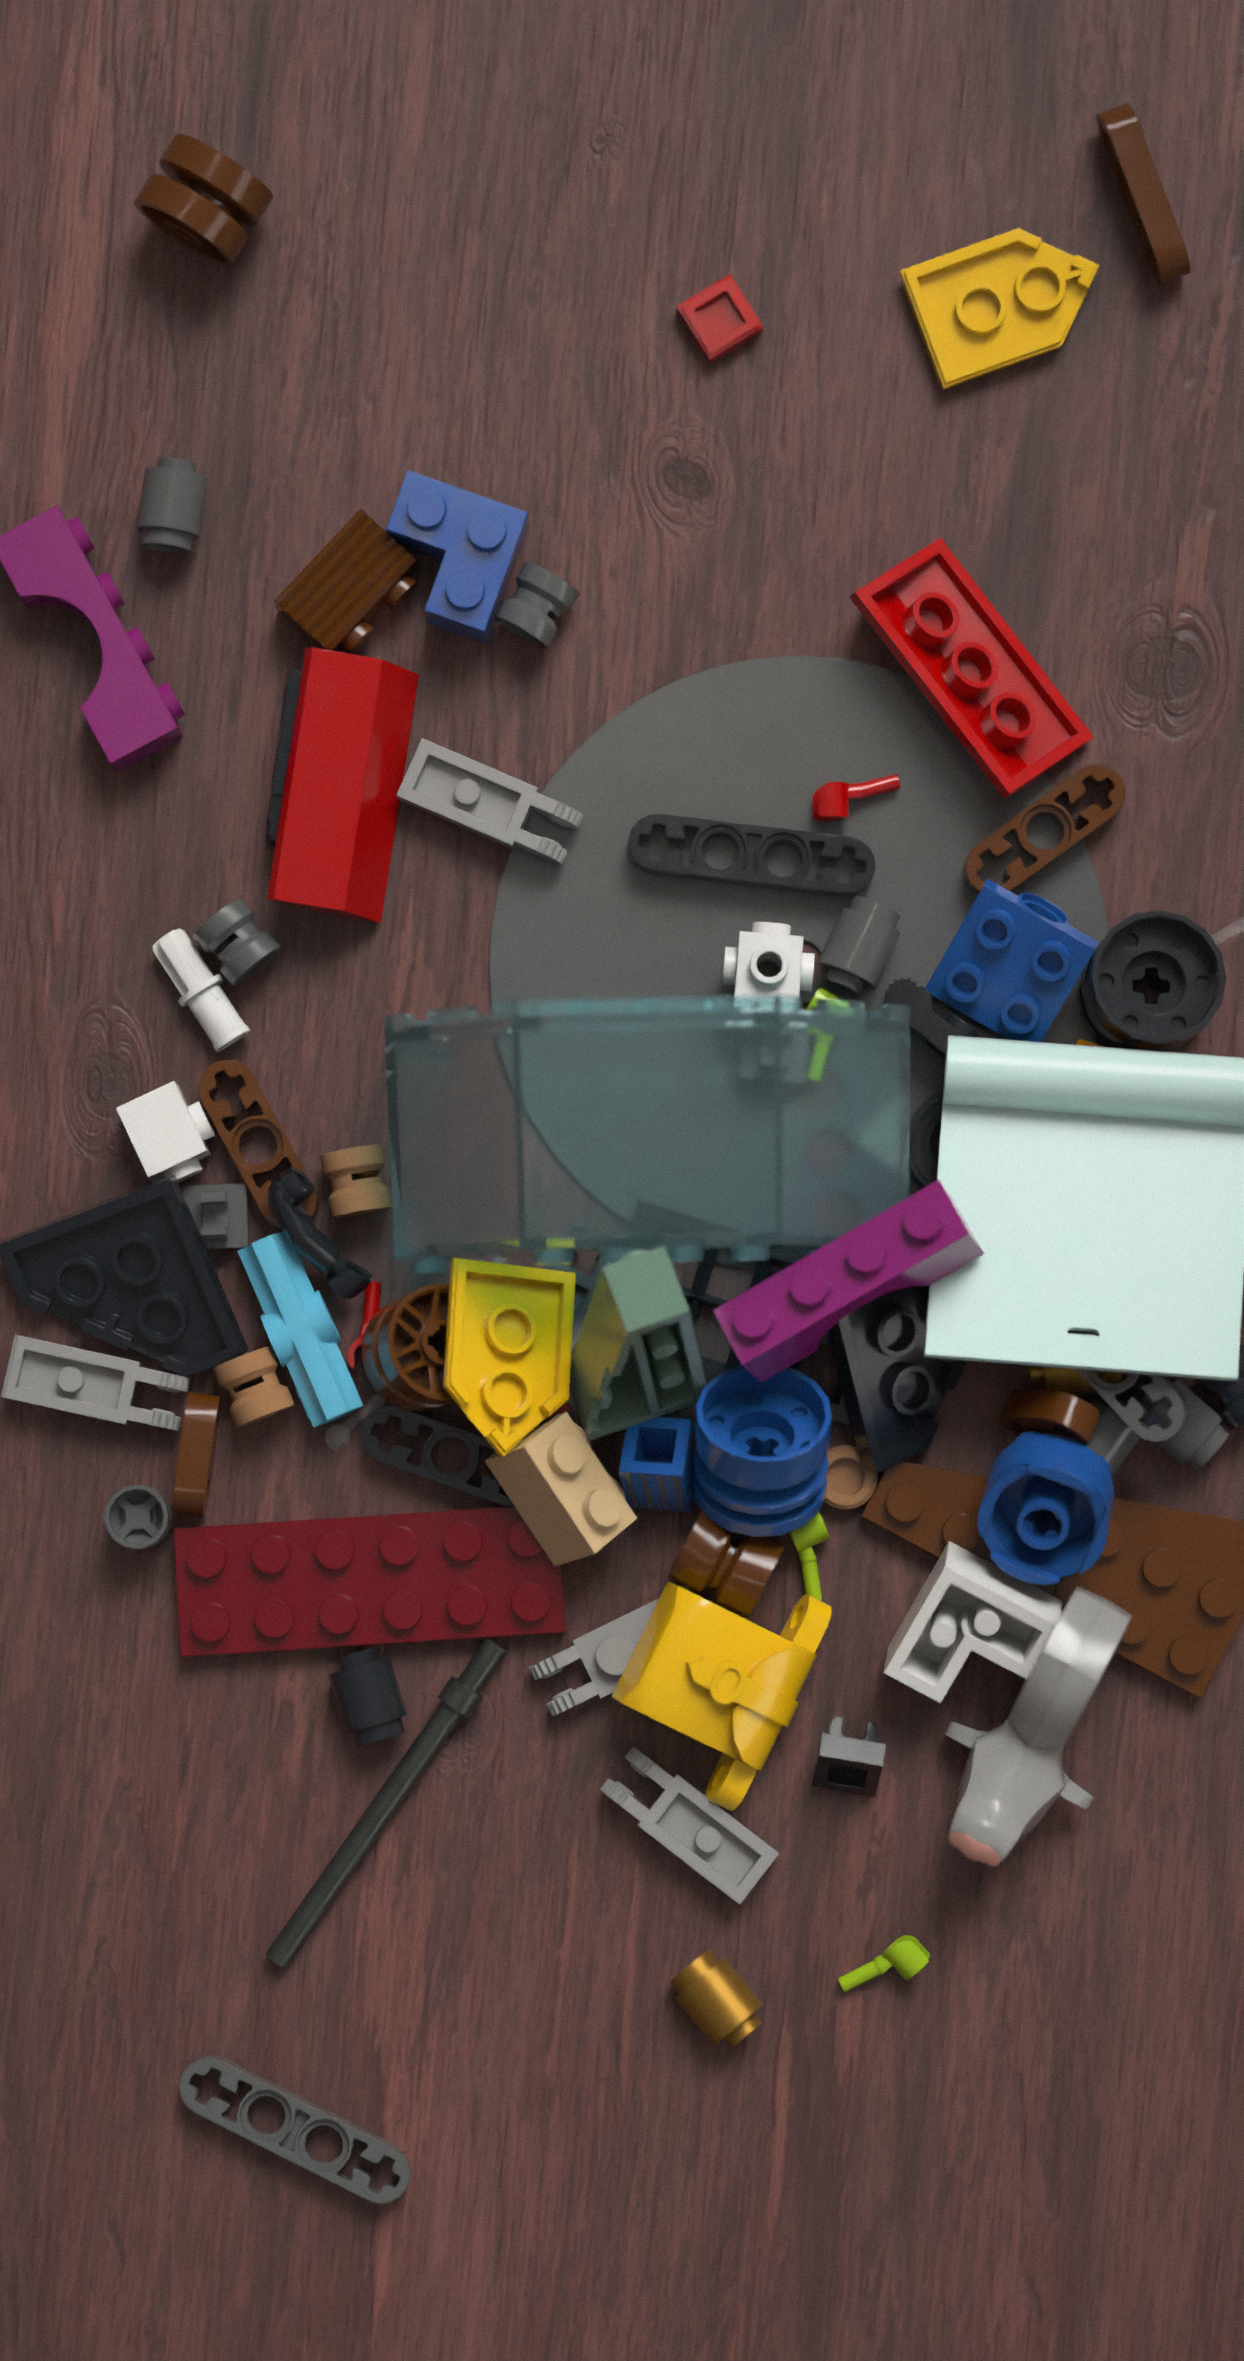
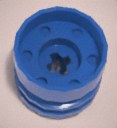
M740 1365L719 1373L703 1387L695 1409L694 1437L696 1447L693 1452L694 1468L692 1470L695 1501L708 1519L731 1532L752 1537L777 1536L803 1527L820 1511L827 1493L826 1475L829 1466L827 1453L830 1448L832 1414L829 1398L816 1381L796 1369L788 1367L764 1382L759 1383Z

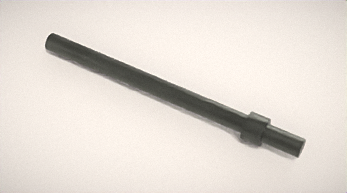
M486 1637L459 1678L451 1676L437 1696L442 1702L265 1954L269 1959L284 1969L289 1966L463 1716L469 1719L480 1704L483 1696L479 1692L508 1651Z

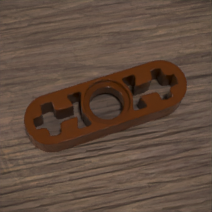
M1128 103L1097 113L1096 122L1104 150L1153 277L1158 284H1162L1190 274V261L1183 238L1133 109Z
M1092 764L1083 767L986 837L970 851L966 859L964 876L969 888L977 895L980 893L985 884L977 875L983 867L980 856L987 853L995 860L1010 851L1013 845L1003 839L1010 833H1014L1020 851L1035 862L1030 867L1025 868L1020 856L1005 869L1004 876L1007 882L1000 885L994 878L989 879L1012 892L1108 823L1117 815L1125 801L1126 789L1121 776L1114 769L1102 764ZM1089 779L1095 786L1106 782L1111 788L1110 793L1106 797L1109 808L1102 810L1097 804H1092L1080 812L1076 818L1086 826L1077 831L1069 812L1056 803L1055 800L1065 796L1066 803L1070 807L1079 801L1086 792L1083 781ZM1047 814L1055 817L1060 822L1063 829V837L1056 847L1052 849H1039L1029 841L1026 828L1028 822L1033 817Z
M234 1060L215 1062L204 1071L200 1078V1099L263 1216L271 1225L282 1230L267 1199L268 1188L272 1182L268 1180L261 1188H258L254 1177L266 1175L277 1170L286 1159H289L294 1168L302 1171L307 1177L308 1175L251 1071L242 1063ZM223 1073H227L232 1080H238L241 1077L245 1080L246 1086L242 1087L238 1094L248 1112L257 1103L263 1111L262 1115L243 1119L231 1132H228L224 1124L225 1120L236 1118L231 1106L224 1099L214 1102L211 1096L219 1088L215 1078ZM256 1127L270 1130L277 1140V1149L274 1156L269 1161L261 1164L247 1161L240 1151V1142L243 1135ZM315 1188L313 1189V1194L302 1202L312 1219L318 1208V1197Z

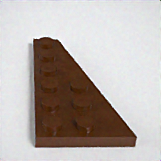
M904 1461L884 1470L872 1496L860 1515L861 1517L937 1558L941 1556L946 1545L951 1541L996 1565L990 1557L991 1551L985 1544L983 1537H980L977 1526L978 1513L987 1476ZM1114 1498L1107 1541L1097 1562L1080 1575L1079 1572H1076L1072 1575L1061 1577L1059 1583L1048 1585L1030 1584L1062 1600V1611L1078 1586L1106 1598L1133 1615L1115 1653L1186 1692L1202 1698L1244 1619V1520Z

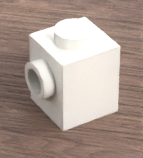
M175 1081L116 1108L146 1174L153 1182L175 1174L179 1183L203 1170L199 1160L211 1155L205 1140L215 1136V1133L200 1102L198 1101L188 1106L180 1087Z

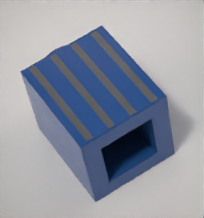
M657 1417L626 1428L619 1474L626 1501L631 1508L691 1512L694 1498L692 1470L694 1468L693 1452L696 1447L692 1419Z

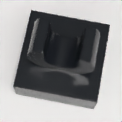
M835 1717L830 1724L828 1734L822 1733L814 1766L812 1786L875 1797L886 1744L877 1742L878 1727L876 1723L868 1722L863 1740L843 1737L841 1732L843 1718Z

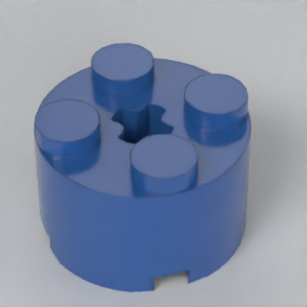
M1035 1431L1024 1432L1017 1436L1014 1442L1002 1450L993 1461L987 1475L978 1513L977 1526L980 1537H983L985 1544L991 1551L990 1557L996 1565L1016 1579L1039 1585L1059 1583L1061 1577H1066L1076 1572H1079L1080 1575L1089 1570L1101 1556L1107 1541L1114 1503V1485L1110 1464L1104 1457L1096 1454L1088 1446L1066 1436L1041 1434Z

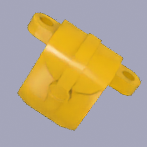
M668 1581L611 1697L672 1729L722 1752L709 1780L706 1797L708 1801L726 1810L733 1811L745 1797L757 1770H762L783 1725L788 1727L799 1705V1702L795 1700L817 1657L815 1651L829 1624L832 1608L830 1605L805 1594L796 1603L779 1636Z

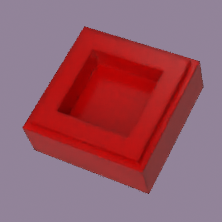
M731 274L676 306V312L709 364L763 332V325Z

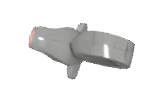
M1078 1586L1075 1588L1034 1663L1013 1705L1010 1716L1004 1724L991 1731H979L950 1721L945 1735L970 1749V1754L956 1795L957 1810L951 1823L948 1841L968 1859L992 1867L997 1866L1011 1852L1016 1842L1022 1841L1033 1831L1058 1797L1086 1810L1094 1799L1090 1793L1073 1782L1063 1771L1061 1754L1133 1616L1106 1598Z

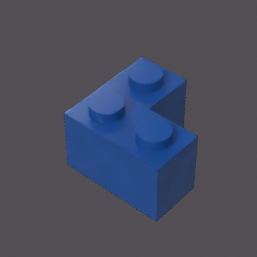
M407 470L386 532L404 549L442 562L424 610L426 621L428 624L486 644L495 621L494 615L501 605L529 528L528 512Z

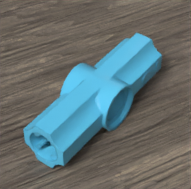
M284 1232L272 1234L238 1250V1254L264 1312L260 1317L281 1366L283 1368L287 1366L296 1386L297 1395L313 1428L332 1422L364 1407L338 1344L342 1342L321 1292L319 1290L314 1291L300 1253L289 1244Z

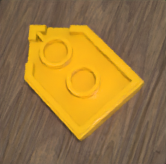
M1017 228L900 270L905 293L937 379L943 390L1062 347L1099 265L1079 255L1073 256L1042 242V238Z
M452 1258L443 1387L500 1457H504L529 1432L569 1400L576 1273Z

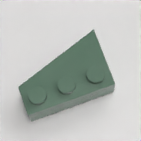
M665 1245L650 1251L645 1249L630 1251L618 1258L615 1263L603 1266L571 1356L569 1390L588 1441L697 1404L703 1387L707 1385L690 1311Z

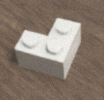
M949 1541L888 1646L884 1674L939 1703L942 1702L971 1650L1027 1679L1062 1612V1600L1028 1582L1010 1576L998 1566Z

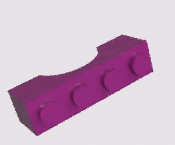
M56 505L0 535V561L26 608L53 606L69 610L85 619L97 632L102 648V669L93 692L80 709L114 771L118 772L183 737L175 721L185 716V713L168 682L156 687L146 670L145 665L154 661L155 658L138 626L126 632L114 611L126 604L108 571L96 577L85 555L94 551L95 547L78 516L66 521Z
M937 1180L714 1309L713 1312L742 1366L759 1383H762L816 1352L819 1342L828 1330L860 1306L898 1289L911 1286H930L985 1253L956 1201L941 1181Z

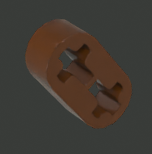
M1014 1389L999 1417V1422L1017 1436L1030 1431L1041 1434H1057L1075 1439L1087 1446L1101 1418V1414L1088 1402L1063 1391Z
M197 1392L188 1393L172 1495V1512L203 1517L205 1515L220 1423L221 1396Z

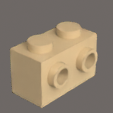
M567 1412L543 1420L504 1457H500L495 1452L485 1460V1463L554 1566L596 1554L637 1519L626 1502L623 1488L614 1478L608 1475L592 1451L585 1431L573 1422Z

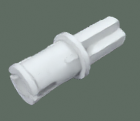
M181 928L173 930L156 941L153 945V952L182 995L178 1000L181 1007L189 1006L213 1043V1048L216 1052L229 1047L251 1031L248 1025L244 1024L219 985L223 982V978L220 974L213 976L184 930Z

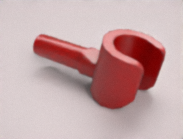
M897 774L862 783L855 782L851 784L837 781L828 782L813 794V817L816 821L849 819V800H860L900 789L899 777Z
M371 1281L365 1288L360 1336L353 1341L347 1354L348 1363L353 1370H355L357 1364V1347L362 1345L365 1330L370 1320L380 1309L381 1282Z

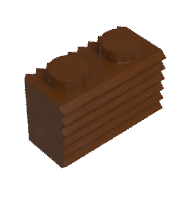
M360 509L274 600L276 610L317 648L354 654L372 635L375 628L369 622L380 612L382 607L386 604L391 610H395L415 589L418 582L412 576L418 570L417 561L403 546L398 544L393 537L370 518L366 512Z

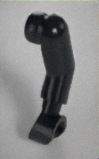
M292 1167L286 1170L279 1180L275 1179L268 1188L267 1199L289 1244L319 1272L325 1270L328 1272L326 1280L337 1296L343 1299L356 1297L371 1283L369 1279L373 1276L361 1266L344 1260L334 1242L316 1228L308 1210L302 1203L314 1192L312 1182L297 1168Z

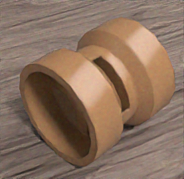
M382 1144L346 1148L320 1155L323 1175L331 1180L333 1191L328 1198L331 1219L361 1216L393 1208L390 1188L382 1183L380 1173L385 1165ZM355 1177H359V1178H360V1179H358V1180H352V1178H355Z
M272 1346L252 1351L213 1368L219 1386L227 1389L232 1399L229 1412L236 1428L258 1422L295 1406L289 1388L279 1383L276 1375L279 1363ZM263 1378L264 1382L243 1390L242 1386Z

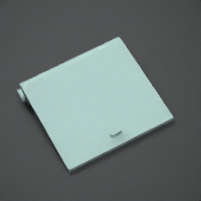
M948 1035L937 1180L941 1181L956 1201L985 1254L929 1286L924 1357L1237 1381L1244 1277V1058ZM1069 1331L1094 1332V1333H1096L1098 1336H1095V1335H1093V1334L1068 1333V1332H1069Z

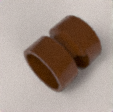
M701 1510L667 1577L698 1593L707 1588L715 1590L717 1603L748 1618L766 1586L785 1545L769 1536L752 1537L728 1531L708 1519Z

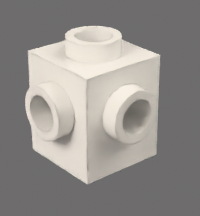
M754 922L752 932H739L738 947L725 946L722 985L735 986L732 1014L797 1017L799 991L812 992L815 953H803L804 936L790 935V925L773 922ZM764 961H770L778 966L780 972L776 976L766 977L758 971L757 966Z

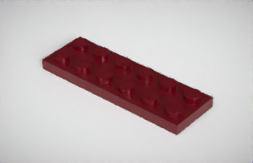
M515 1506L173 1528L181 1657L566 1632L561 1565L554 1566Z

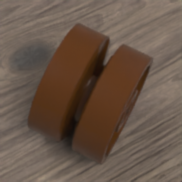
M176 134L159 161V165L168 177L151 174L136 197L134 205L149 221L175 240L214 262L231 266L249 238L239 223L256 226L274 196L258 178L223 153L195 138L184 134Z
M449 1284L427 1285L388 1303L373 1316L365 1330L362 1341V1361L365 1373L378 1394L398 1408L414 1412L435 1410L454 1402V1399L443 1387Z

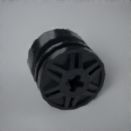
M1163 910L1133 914L1110 929L1081 973L1077 996L1082 1020L1096 1041L1105 1047L1177 1052L1193 1041L1198 1033L1206 1027L1222 1004L1227 979L1222 952L1208 931L1185 915ZM1143 978L1149 979L1150 989L1160 991L1161 993L1150 1005L1145 1004V998L1142 993L1133 992V989L1136 988Z

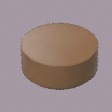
M840 1445L829 1449L827 1453L829 1464L826 1475L827 1493L824 1502L838 1509H852L864 1504L872 1496L876 1488L877 1473L862 1468L857 1447Z

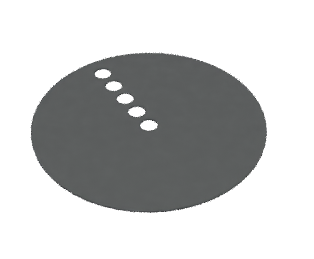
M795 655L755 658L713 667L679 679L639 699L608 720L573 752L550 779L541 793L582 813L584 816L579 827L576 829L561 826L551 821L550 818L531 810L523 830L539 837H546L558 842L562 848L568 851L563 863L560 865L545 860L518 846H515L514 849L511 848L499 884L491 925L489 975L492 1010L500 1048L513 1085L526 1111L555 1156L582 1186L610 1210L630 1223L637 1201L640 1199L811 1253L837 1239L822 1234L813 1222V1207L821 1195L830 1191H842L853 1197L860 1211L859 1222L856 1226L858 1227L922 1190L923 1188L912 1178L904 1158V1133L912 1114L929 1097L943 1092L945 1060L898 1023L896 1016H890L891 1013L888 1010L886 1011L887 1006L884 1004V1001H886L884 995L887 994L885 991L888 990L889 984L894 983V979L901 980V977L903 979L910 978L912 982L916 981L918 987L923 986L925 988L978 896L969 888L964 876V865L970 851L986 837L1054 788L1044 775L1032 785L1003 799L910 676L877 665L841 658ZM893 774L898 775L900 789L860 800H849V819L842 821H816L814 819L813 794L824 784L833 781L846 782L848 784L862 783ZM1060 797L1057 800H1055L1056 803H1058L1068 811L1066 805ZM653 814H666L842 835L862 840L870 847L875 857V871L871 883L863 892L855 896L865 897L883 904L901 916L896 926L900 935L877 988L868 989L863 987L859 996L846 993L824 981L827 971L823 969L820 977L812 984V992L799 991L798 1005L810 1003L820 988H825L842 998L845 1003L844 1016L833 1033L823 1062V1066L834 1071L841 1082V1096L836 1105L824 1112H812L805 1109L797 1101L794 1093V1084L739 1079L744 1015L732 1014L735 986L722 985L725 946L738 947L739 932H752L754 922H773L790 925V935L804 936L803 941L813 944L822 954L841 909L844 907L849 908L854 896H829L653 875L644 872L634 864L629 854V836L632 828L640 819ZM1037 815L1027 824V837L1039 849H1052L1062 840V826L1051 815ZM1074 822L1075 829H1076L1077 831H1079L1078 828H1077V826H1076V824H1075V822ZM653 828L651 837L646 839L640 838L638 844L640 847H645L649 850L650 860L661 861L662 854L666 850L682 851L684 853L680 865L693 866L691 850L697 831L684 830L685 843H677L665 839V829ZM1010 833L1003 838L1013 847L999 859L994 860L987 853L980 856L983 867L977 875L983 882L994 878L1000 885L1007 882L1004 871L1010 863L1020 856L1025 868L1035 863L1020 851L1014 833ZM723 834L708 838L701 849L704 861L715 869H726L732 866L739 855L735 841ZM1084 840L1012 891V893L1018 896L1022 892H1027L1049 900L1066 913L1070 926L1099 942L1097 947L1108 933L1107 917L1099 881ZM778 842L770 846L765 854V864L768 870L780 877H787L796 873L802 863L799 850L793 844L787 842ZM810 845L812 863L806 880L818 882L819 868L838 871L839 882L844 884L851 882L854 873H864V865L854 862V852L849 850L842 851L837 861L820 860L824 847ZM764 961L757 966L758 971L763 976L773 977L778 974L776 964L773 962ZM1081 975L1043 1038V1043L1076 1045L1077 1040L1082 1039L1100 1045L1082 1020L1077 996ZM931 995L933 1011L941 1018L945 1019L952 1012L971 1026L979 1034V1038L1009 1040ZM805 1049L804 1069H805V1067H806L807 1060H808L809 1053H810V1050H806V1049ZM818 1129H835L841 1132L849 1142L851 1150L850 1159L847 1165L838 1173L832 1175L816 1173L807 1165L804 1159V1143L808 1136ZM939 1131V1134H938V1136H937V1138H936V1151H937V1154H938V1155H939L940 1131ZM667 1231L663 1242L701 1257L705 1243ZM719 1248L715 1262L755 1270L758 1260ZM772 1265L770 1272L778 1273L785 1268Z

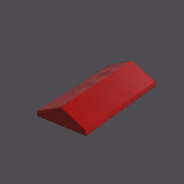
M941 538L861 587L849 597L1003 799L1035 783L1094 738Z
M313 647L305 649L267 900L374 924L381 923L400 803L396 795L404 776L419 674L383 659Z

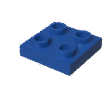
M987 879L925 989L933 997L1009 1040L1042 1042L1099 942L1070 926L1066 913L1049 900L1027 892H1022L1018 896Z

